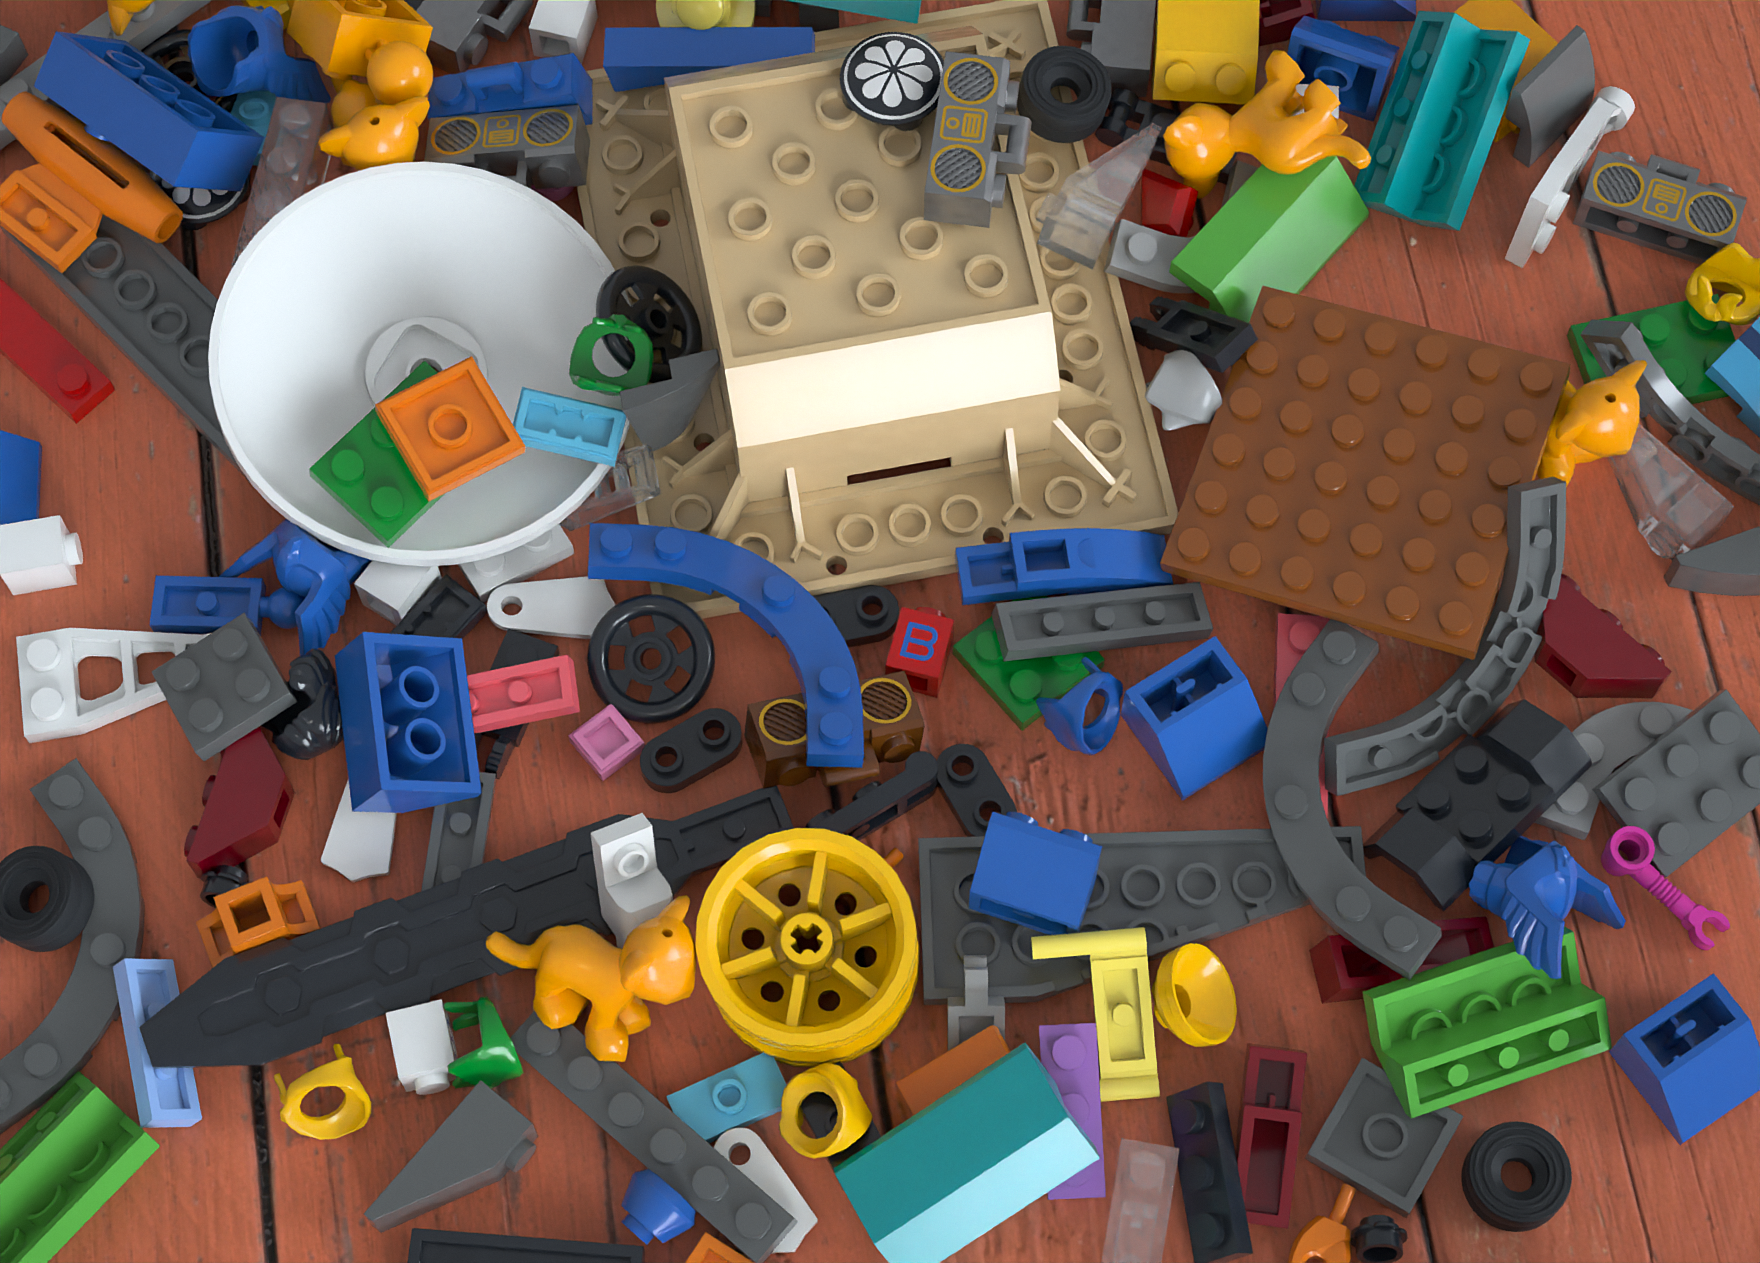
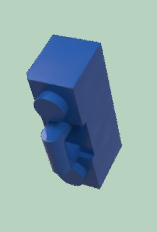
M574 53L519 63L515 61L470 69L462 73L433 77L432 86L428 92L430 104L428 110L429 121L430 118L579 105L585 125H591L593 122V80Z

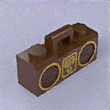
M905 671L859 680L863 706L864 759L862 768L806 766V718L802 693L748 704L744 736L763 789L777 785L795 786L809 778L816 777L817 771H819L825 787L879 775V763L885 761L898 763L906 760L912 753L920 751L925 725Z

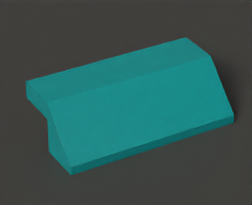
M1418 12L1367 149L1371 156V162L1366 168L1359 171L1354 185L1366 207L1421 226L1460 231L1529 45V38L1518 31L1480 29L1456 13Z
M1025 1042L834 1167V1172L872 1242L889 1263H940L1100 1157L1096 1146L1065 1107L1057 1083Z

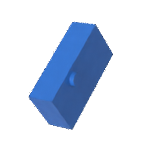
M56 31L34 83L36 89L86 124L84 130L98 139L112 142L173 187L241 192L265 138L125 40Z

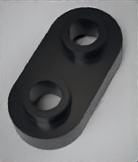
M867 585L813 596L832 618L845 639L848 648L883 641L895 632L899 619V605L896 597L884 587ZM869 604H876L882 610L877 615H868L863 611V608Z
M710 708L699 712L653 738L645 745L640 755V767L645 782L655 791L675 793L730 763L737 757L742 747L743 740L740 723L730 712L724 709ZM718 727L724 731V734L717 740H710L705 737V732L710 728ZM664 754H672L677 758L676 762L669 767H663L657 763L658 759Z
M955 744L946 748L937 759V787L967 837L985 836L989 821L984 820L980 816V812L983 809L993 808L1002 815H1006L1007 812H1017L1012 798L989 760L980 749L970 744ZM958 763H966L973 770L966 776H960L952 768Z

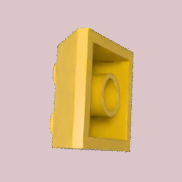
M1158 0L1151 77L1152 98L1155 100L1246 104L1255 95L1258 63L1260 0Z

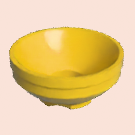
M1189 943L1168 952L1162 959L1151 989L1155 1003L1153 1011L1157 1020L1164 1028H1168L1182 1041L1194 1047L1213 1046L1226 1041L1232 1034L1235 1026L1237 1007L1234 988L1224 965L1211 950L1197 943Z

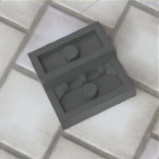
M1578 25L1512 89L1505 118L1521 129L1513 157L1528 168L1592 103L1595 88L1593 55L1586 32Z

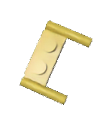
M1145 927L1031 937L1033 960L1090 955L1094 1017L1097 1029L1098 1063L1101 1078L1099 1079L1101 1102L1160 1097Z

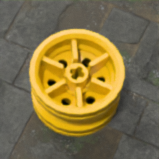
M794 828L772 833L738 851L720 868L705 892L697 916L695 943L701 975L726 1024L745 1045L760 1054L765 1053L766 1055L773 1056L777 1062L794 1067L812 1068L824 1063L851 1062L875 1049L897 1028L911 1005L919 979V945L909 895L897 873L875 850L851 836L827 829ZM786 885L797 887L801 893L800 901L795 906H785L779 900V892ZM843 894H850L857 901V907L850 915H841L835 909L837 898ZM756 929L764 935V943L759 949L750 950L743 945L742 936L747 930ZM815 934L819 935L817 941L820 950L814 953L812 950L806 949L801 955L798 954L800 950L796 939L802 935L804 938L810 939ZM863 947L872 948L877 954L874 964L867 968L860 967L855 962L856 953ZM771 982L780 984L784 989L783 997L777 1002L766 1001L761 994L766 984ZM829 992L838 994L840 1004L835 1010L824 1011L819 1007L818 1000L821 995Z

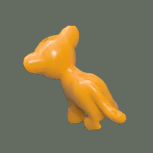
M1274 50L1266 61L1265 70L1268 82L1236 114L1232 116L1218 106L1197 102L1185 109L1167 127L1163 134L1167 160L1172 168L1184 177V184L1198 191V199L1205 197L1212 191L1217 183L1220 170L1229 163L1235 152L1252 154L1269 170L1284 175L1301 172L1316 162L1331 156L1344 157L1361 170L1370 164L1371 156L1362 144L1341 135L1348 127V124L1331 114L1341 103L1321 80L1316 79L1309 84L1304 92V96L1297 92L1296 86L1305 78V75L1297 63L1285 51Z
M330 77L337 92L331 107L335 128L320 137L318 143L322 151L329 155L340 157L344 165L354 167L357 171L394 163L416 162L414 159L419 140L418 127L425 119L430 107L427 97L417 96L394 105H388L375 97L368 83H359L353 79L340 80Z
M1636 360L1624 366L1612 376L1595 379L1581 386L1578 390L1575 389L1569 380L1567 381L1537 470L1539 479L1555 477L1566 481L1567 488L1573 476L1575 464L1592 462L1602 457L1627 454L1631 448L1639 423L1640 397L1635 385L1647 366L1645 360Z
M687 895L677 897L657 917L646 920L627 935L622 949L615 947L597 932L582 925H558L547 929L532 945L519 944L497 931L486 939V948L498 959L516 967L537 969L533 1008L542 1023L547 1027L558 1029L574 1023L591 1000L592 1009L585 1026L586 1048L598 1061L625 1062L629 1045L628 1035L641 1032L651 1026L650 1012L642 999L668 1005L690 997L695 984L696 948L691 931L684 923L690 904V898Z

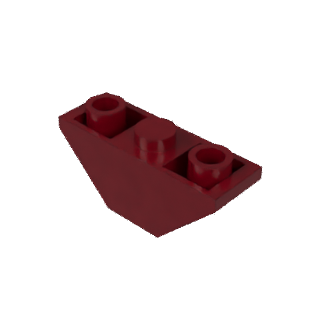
M1561 574L1556 600L1548 599L1546 609L1543 610V618L1536 633L1542 636V640L1535 652V663L1576 698H1653L1661 690L1672 672L1665 666L1661 655L1652 647L1646 644H1639L1623 630L1621 622L1614 614L1605 609H1598L1582 595L1580 587L1573 579L1565 574Z
M257 727L220 751L223 758L217 775H210L205 784L202 796V804L205 807L199 826L193 825L189 830L184 846V855L187 857L186 861L197 878H201V875L206 871L215 872L218 865L234 867L279 841L295 791L260 727Z

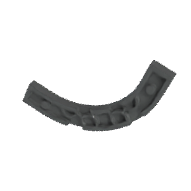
M1592 319L1580 335L1607 377L1612 376L1618 370L1636 360H1645L1647 362L1644 372L1635 385L1640 397L1639 417H1647L1650 414L1658 424L1672 435L1667 443L1672 449L1717 482L1760 505V454L1751 450L1741 439L1732 437L1722 431L1700 413L1677 390L1666 376L1664 369L1656 362L1643 341L1642 333L1632 322Z
M1548 477L1508 486L1507 546L1509 550L1497 601L1484 629L1475 659L1466 658L1457 671L1437 691L1409 711L1370 727L1324 738L1326 790L1336 796L1409 776L1440 759L1438 752L1449 746L1462 734L1467 736L1469 734L1473 735L1509 696L1526 671L1542 640V636L1536 633L1543 618V610L1546 609L1548 599L1556 600L1559 590L1566 535V481L1555 477Z
M1330 619L1288 677L1272 713L1263 754V789L1267 816L1274 843L1287 872L1292 875L1317 914L1337 933L1356 947L1406 979L1411 980L1441 938V928L1386 894L1357 869L1335 838L1326 818L1321 800L1319 762L1323 751L1324 738H1326L1333 718L1345 697L1379 652L1377 641L1346 623Z
M76 758L29 790L59 830L70 849L73 859L81 864L91 878L94 889L93 909L82 932L80 949L74 969L55 1006L42 1023L19 1046L0 1060V1134L53 1097L77 1071L80 1072L93 1057L91 1054L92 1050L102 1039L112 1020L117 1021L121 1014L113 966L124 958L140 959L144 937L145 905L144 899L141 896L136 856L121 822Z

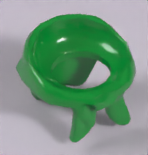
M613 314L609 318L603 319L593 317L592 323L583 327L574 344L569 368V376L572 383L581 389L593 390L609 396H620V391L647 385L653 368V344L644 329L631 322L624 315ZM610 333H619L627 337L635 349V361L632 368L626 374L619 377H609L602 374L596 368L593 361V348L596 342L602 336Z
M480 997L474 1002L444 1003L446 1011L450 1013H464L452 1022L453 1030L457 1031L479 1024L483 1045L454 1060L447 1066L448 1072L457 1077L452 1082L455 1089L475 1087L480 1080L493 1089L503 1081L514 1079L523 1074V1068L513 1042L503 1027L494 1004L488 997Z

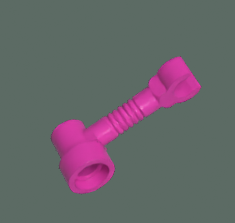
M1626 826L1617 830L1607 840L1605 849L1602 852L1601 863L1603 868L1613 876L1630 875L1681 920L1682 926L1688 930L1689 938L1696 947L1702 950L1713 948L1715 944L1704 935L1702 923L1709 922L1720 932H1725L1731 928L1728 919L1718 911H1709L1704 906L1694 903L1688 896L1681 893L1680 889H1677L1671 882H1668L1667 878L1660 875V872L1650 864L1654 856L1655 847L1651 836L1645 830L1636 826ZM1618 850L1623 851L1627 855L1628 861L1620 856Z

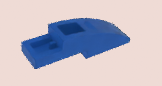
M1050 529L1010 533L1009 542L955 548V562L962 605L1066 593V596L1173 585L1172 574L1162 571L1160 565L1166 548L1165 537L1159 534L1121 529Z

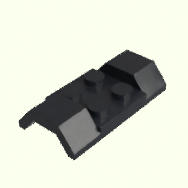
M1525 699L1508 704L1474 737L1470 734L1466 736L1395 805L1397 812L1363 844L1364 856L1368 859L1383 856L1413 877L1434 905L1444 912L1469 887V882L1480 861H1496L1592 766L1591 758L1568 727Z

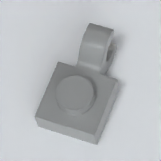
M964 955V997H947L948 1051L991 1025L998 1027L1005 1040L1004 996H988L986 955Z

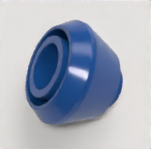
M650 1169L637 1171L632 1175L621 1206L628 1214L621 1222L646 1245L654 1237L665 1243L694 1226L696 1210L661 1177Z

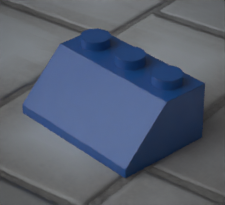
M362 632L335 655L352 812L405 813L470 799L482 794L462 638Z

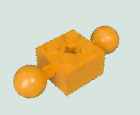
M287 0L288 7L292 12L287 33L302 47L303 53L312 57L322 67V72L326 75L340 80H351L352 75L367 77L372 93L382 103L394 105L417 96H426L430 91L433 82V68L426 55V50L433 27L404 0Z

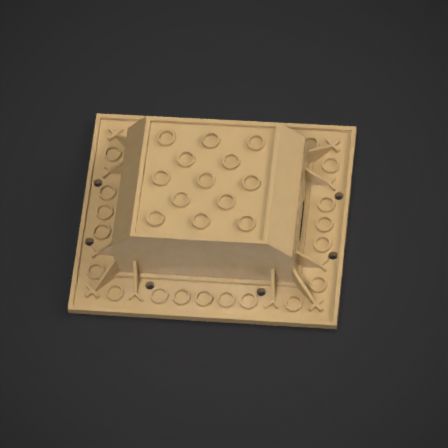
M1002 0L920 14L917 24L890 19L814 32L815 52L665 77L664 85L620 92L614 91L604 68L586 71L593 80V122L591 125H586L590 137L586 185L577 186L585 231L595 240L611 262L615 271L627 266H645L660 271L676 282L686 293L698 315L702 331L701 352L717 349L720 359V366L693 419L684 432L670 444L647 453L632 425L630 424L624 445L639 525L674 527L726 540L773 563L794 578L812 596L867 585L885 586L956 573L955 548L984 545L986 543L983 540L988 536H996L1002 542H1009L1010 533L1050 529H1121L1159 535L1172 532L1178 516V509L1151 404L1145 398L1147 388L1118 276L1104 272L1110 244L1083 140L1072 143H1057L1041 138L1030 131L1025 172L1022 174L996 172V174L1006 175L1003 207H992L989 228L924 220V192L937 108L923 118L918 128L911 131H901L894 126L877 124L863 118L855 111L848 109L842 99L840 71L845 57L862 40L885 32H904L918 36L930 43L939 52L943 60L945 59L946 51L1005 58L1010 61L1009 80L1019 81L1020 84L1024 68L1034 55L1046 48L1059 46L1047 0ZM1056 86L1050 90L1056 100L1063 103L1073 102L1070 88ZM1016 108V114L1005 113V114H1008V115H1017V116H1020V115H1019V112H1018V108ZM995 134L993 151L1006 152L1007 135ZM661 219L669 222L663 227L653 225L654 222ZM631 287L625 290L630 305L639 300ZM655 294L654 300L660 303L668 312L670 309L668 304L659 295ZM674 329L671 343L678 347H681V332ZM653 350V362L662 363L661 351ZM701 443H710V445L701 452L696 449V447ZM944 458H949L951 463L950 467L847 484V476ZM840 564L846 568V571L840 575H833L827 569L831 565ZM650 581L652 594L665 595L680 600L691 607L702 619L741 612L738 602L717 591L708 595L684 586Z

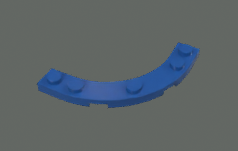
M590 523L588 579L663 582L684 586L708 595L717 591L738 602L739 610L754 620L772 638L777 636L790 655L789 662L800 684L804 700L806 766L862 768L864 759L863 706L861 687L855 663L845 639L832 618L801 584L759 555L726 540L703 533L653 525Z

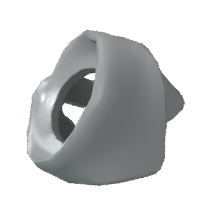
M1175 350L1166 354L1152 381L1146 383L1147 391L1145 398L1149 403L1161 410L1162 427L1167 431L1192 424H1210L1216 410L1222 405L1221 394L1209 372L1193 353L1185 350Z

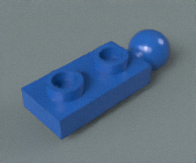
M156 575L149 625L153 632L208 634L213 633L245 613L261 636L263 618H270L280 628H296L295 611L305 598L294 592H288L283 587L275 590L270 596H265L266 585L263 578Z

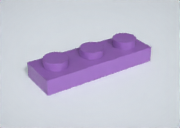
M1096 1023L1039 1025L1040 1061L1057 1083L1065 1107L1096 1146L1100 1157L1047 1192L1048 1200L1106 1197Z

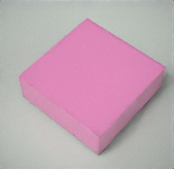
M612 704L568 735L570 743L602 781L639 755L645 747V742Z

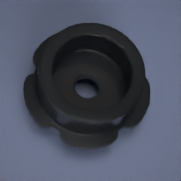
M218 865L215 872L206 871L201 875L200 879L204 884L200 898L206 904L216 908L213 897L248 884V875L233 866Z
M1371 1215L1363 1218L1359 1223L1360 1225L1351 1231L1350 1243L1356 1248V1256L1359 1261L1363 1263H1393L1402 1258L1403 1243L1407 1241L1408 1235L1405 1229L1399 1228L1393 1218L1386 1215Z

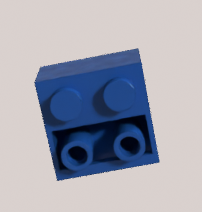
M1216 636L1137 683L1124 693L1120 715L1182 801L1262 752L1265 748L1268 728L1250 684Z
M992 812L970 889L968 909L1049 935L1079 933L1095 885L1102 846L1093 844V840L1089 836L1079 831L1062 829L1058 833L1039 827L1035 819L1022 813L1007 812L1006 815Z
M1714 973L1624 1033L1609 1051L1679 1145L1760 1091V1046L1751 1020Z

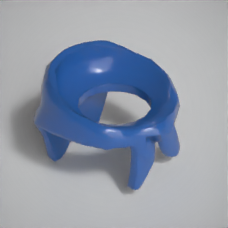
M1084 657L1081 662L1091 675L1075 685L1062 699L1039 697L1036 703L1045 718L1044 726L1053 733L1058 742L1068 750L1080 751L1086 755H1095L1108 745L1117 728L1123 684L1111 673L1101 671L1089 658ZM1093 692L1103 696L1105 703L1100 715L1089 725L1083 726L1086 705Z

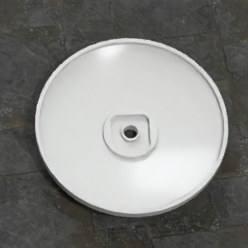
M437 162L394 163L370 167L338 177L297 198L276 214L253 237L237 259L225 281L215 308L208 352L209 381L216 416L224 439L236 463L252 486L275 510L291 523L310 533L314 538L344 552L396 565L427 567L456 565L483 560L515 549L544 534L575 511L598 487L611 466L525 446V453L444 494L389 548L310 477L309 468L375 407V404L381 402L424 361L441 372L472 356L512 424L522 387L623 410L620 396H609L593 390L581 389L572 383L569 376L570 357L575 341L583 327L591 324L593 317H596V299L599 289L605 279L615 270L595 240L575 219L544 196L507 177L478 168ZM624 290L621 294L624 296V298L630 305L628 297ZM600 338L593 348V361L596 368L602 374L609 377H619L626 374L627 371L614 360ZM627 418L622 434L619 451L625 441L630 426V422Z

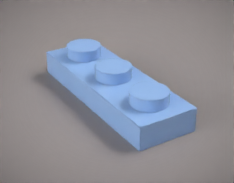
M124 958L113 966L140 1127H191L202 1120L193 1068L154 1069L139 1029L142 1024L180 995L173 959Z

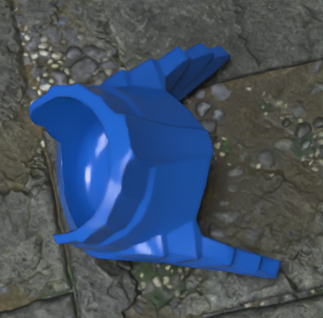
M236 5L221 9L217 15L212 16L210 19L196 23L188 34V56L192 63V70L199 88L208 96L223 97L235 93L245 94L254 91H269L281 101L284 100L293 107L298 106V104L312 107L314 103L327 104L331 100L315 62L309 58H297L286 55L283 40L284 23L280 13L271 6L264 9L263 6L249 7Z
M285 519L261 541L246 550L219 577L237 578L257 565L273 558L277 578L283 588L288 592H294L305 598L295 611L300 656H302L312 648H325L330 635L338 632L340 616L344 615L346 600L350 599V585L360 577L372 560L344 552L314 538L298 525Z
M1520 836L1511 845L1504 863L1496 864L1491 861H1480L1475 867L1473 877L1469 882V896L1472 900L1477 902L1478 906L1489 910L1506 922L1508 937L1513 938L1517 954L1525 955L1533 968L1537 970L1542 969L1552 979L1561 978L1562 941L1565 925L1563 919L1568 915L1571 907L1593 920L1603 922L1614 929L1623 928L1626 922L1612 896L1609 886L1589 874L1574 860V857L1571 856L1567 848L1555 840L1548 843Z

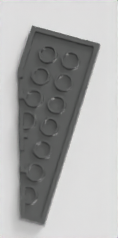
M1361 826L1331 827L1335 838L1345 854L1357 869L1366 876ZM1271 829L1086 834L1093 840V844L1102 846L1095 885L1079 933L1145 927L1148 962L1162 958L1168 952L1189 943L1201 944L1310 905L1309 899L1300 890L1292 875L1287 872L1274 843ZM985 836L918 838L924 1005H947V997H964V955L987 956L988 996H1004L1005 1003L1038 1002L1091 983L1090 955L1033 960L1031 937L1047 936L1049 934L968 909L970 889Z

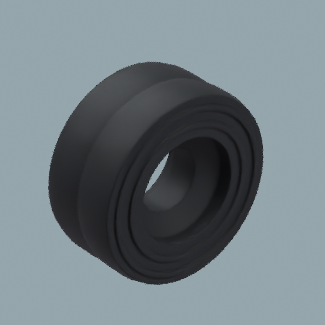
M1072 46L1046 48L1034 55L1024 68L1017 100L1019 115L1029 118L1032 122L1031 131L1046 140L1057 143H1072L1083 140L1095 132L1104 119L1111 98L1109 74L1104 65L1085 50ZM1056 86H1066L1075 92L1077 100L1071 103L1060 102L1052 96L1050 90Z
M27 846L18 849L0 862V937L29 951L49 952L64 947L81 933L93 909L94 889L91 878L80 863L53 848L45 846ZM47 885L50 893L47 904L40 911L31 913L29 909L31 894L36 888Z
M1515 1121L1498 1124L1485 1131L1477 1139L1464 1160L1461 1180L1463 1191L1470 1207L1483 1221L1501 1230L1523 1232L1542 1226L1563 1206L1571 1189L1572 1171L1566 1151L1551 1133L1537 1125ZM1519 1162L1529 1169L1532 1175V1184L1528 1190L1516 1192L1504 1185L1501 1179V1168L1505 1163Z

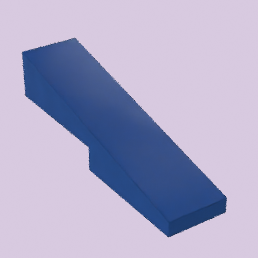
M689 27L605 28L603 67L614 91L620 92L664 85L665 77L815 52V34L812 27H712L706 30H696Z

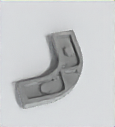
M1237 161L1230 168L1221 208L1254 174L1258 167ZM1121 219L1114 227L1104 272L1164 292L1196 293L1169 273L1171 261L1195 236L1185 238L1167 235Z
M1633 702L1606 709L1583 722L1572 734L1591 758L1592 766L1534 823L1585 840L1589 834L1600 800L1592 789L1693 710L1662 702Z

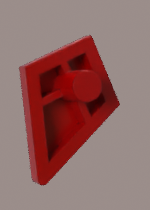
M1143 169L1141 171V226L1167 235L1187 238L1188 231H1190L1194 222L1192 215L1198 191L1190 186Z

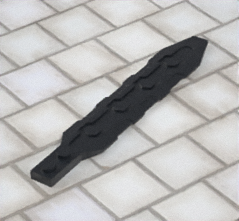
M777 786L755 790L674 821L647 818L653 829L657 868L669 883L673 899L692 876L724 865L743 847L768 834L794 829ZM623 814L611 816L568 832L565 839L503 862L497 858L462 871L459 878L397 901L391 897L356 910L353 917L291 940L283 937L223 959L139 1027L152 1067L160 1069L262 1066L321 1044L323 1037L382 1016L387 1012L428 1003L432 996L494 973L502 976L521 969L498 959L486 948L487 937L496 931L523 945L534 944L545 930L558 925H582L605 936L614 934L601 915L591 832L632 816Z

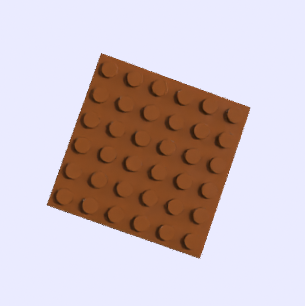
M1262 286L1249 321L1258 340L1233 364L1222 394V405L1216 410L1160 562L1162 571L1474 660L1504 572L1509 550L1507 546L1508 486L1534 481L1570 375L1571 364Z

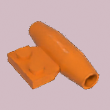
M27 91L17 94L6 105L2 113V123L33 156L38 164L20 171L16 169L0 185V226L61 274L97 238L96 234L102 215L155 243L166 241L178 229L183 218L181 209L139 164L112 143L87 133L84 130L86 124L83 121Z

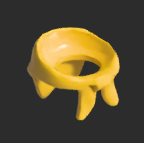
M1728 244L1697 267L1688 279L1685 296L1689 304L1701 316L1710 321H1724L1737 326L1753 324L1760 315V258L1750 256L1740 244ZM1712 288L1728 292L1722 295L1717 304L1712 301ZM1740 301L1743 302V304H1741L1740 306L1736 307V305H1737Z
M334 1044L333 1046L337 1060L323 1064L303 1074L293 1081L288 1089H286L280 1073L274 1075V1080L280 1092V1101L284 1105L280 1109L281 1121L288 1124L300 1135L320 1140L337 1139L364 1127L371 1115L370 1098L355 1075L352 1058L344 1055L340 1044ZM337 1086L344 1091L345 1097L342 1104L328 1115L311 1117L300 1110L302 1098L316 1087Z
M824 1063L812 1067L792 1077L783 1090L781 1098L782 1112L778 1125L780 1135L798 1153L814 1159L827 1157L846 1149L867 1131L872 1122V1114L859 1092L857 1080L839 1065ZM819 1091L826 1093L833 1099L838 1115L837 1123L833 1130L826 1137L814 1139L806 1135L801 1129L804 1119L799 1107L803 1099L809 1094Z

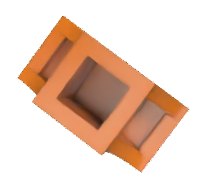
M267 876L213 897L217 906L216 909L208 916L196 921L212 968L225 958L283 937L291 940L321 929L306 886L302 880L288 884H273Z

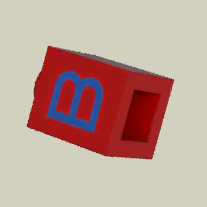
M902 607L885 664V675L905 671L913 692L938 698L953 643L954 619L947 618L941 611L930 607H917L915 610Z

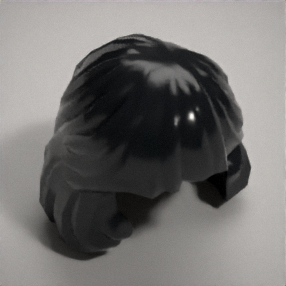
M312 648L305 655L294 659L290 663V679L287 683L298 702L261 725L273 733L272 743L282 753L301 760H309L335 748L344 740L337 674L324 652L316 648Z

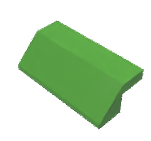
M1337 156L1327 157L1301 172L1288 175L1273 172L1262 164L1171 261L1169 273L1210 302L1208 309L1249 323L1262 286L1299 294L1363 224L1370 212Z
M1565 926L1562 941L1561 978L1552 979L1542 969L1537 970L1533 968L1525 955L1517 954L1513 941L1414 974L1411 980L1402 978L1363 991L1371 1044L1406 1115L1411 1119L1612 1049L1605 997L1581 983L1574 932Z
M79 1071L0 1149V1263H47L160 1147L150 1135L130 1119Z

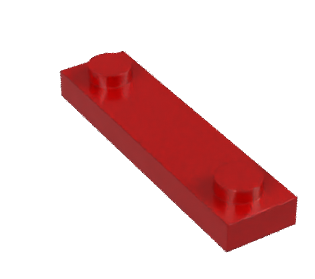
M0 278V353L77 424L115 391L112 382Z

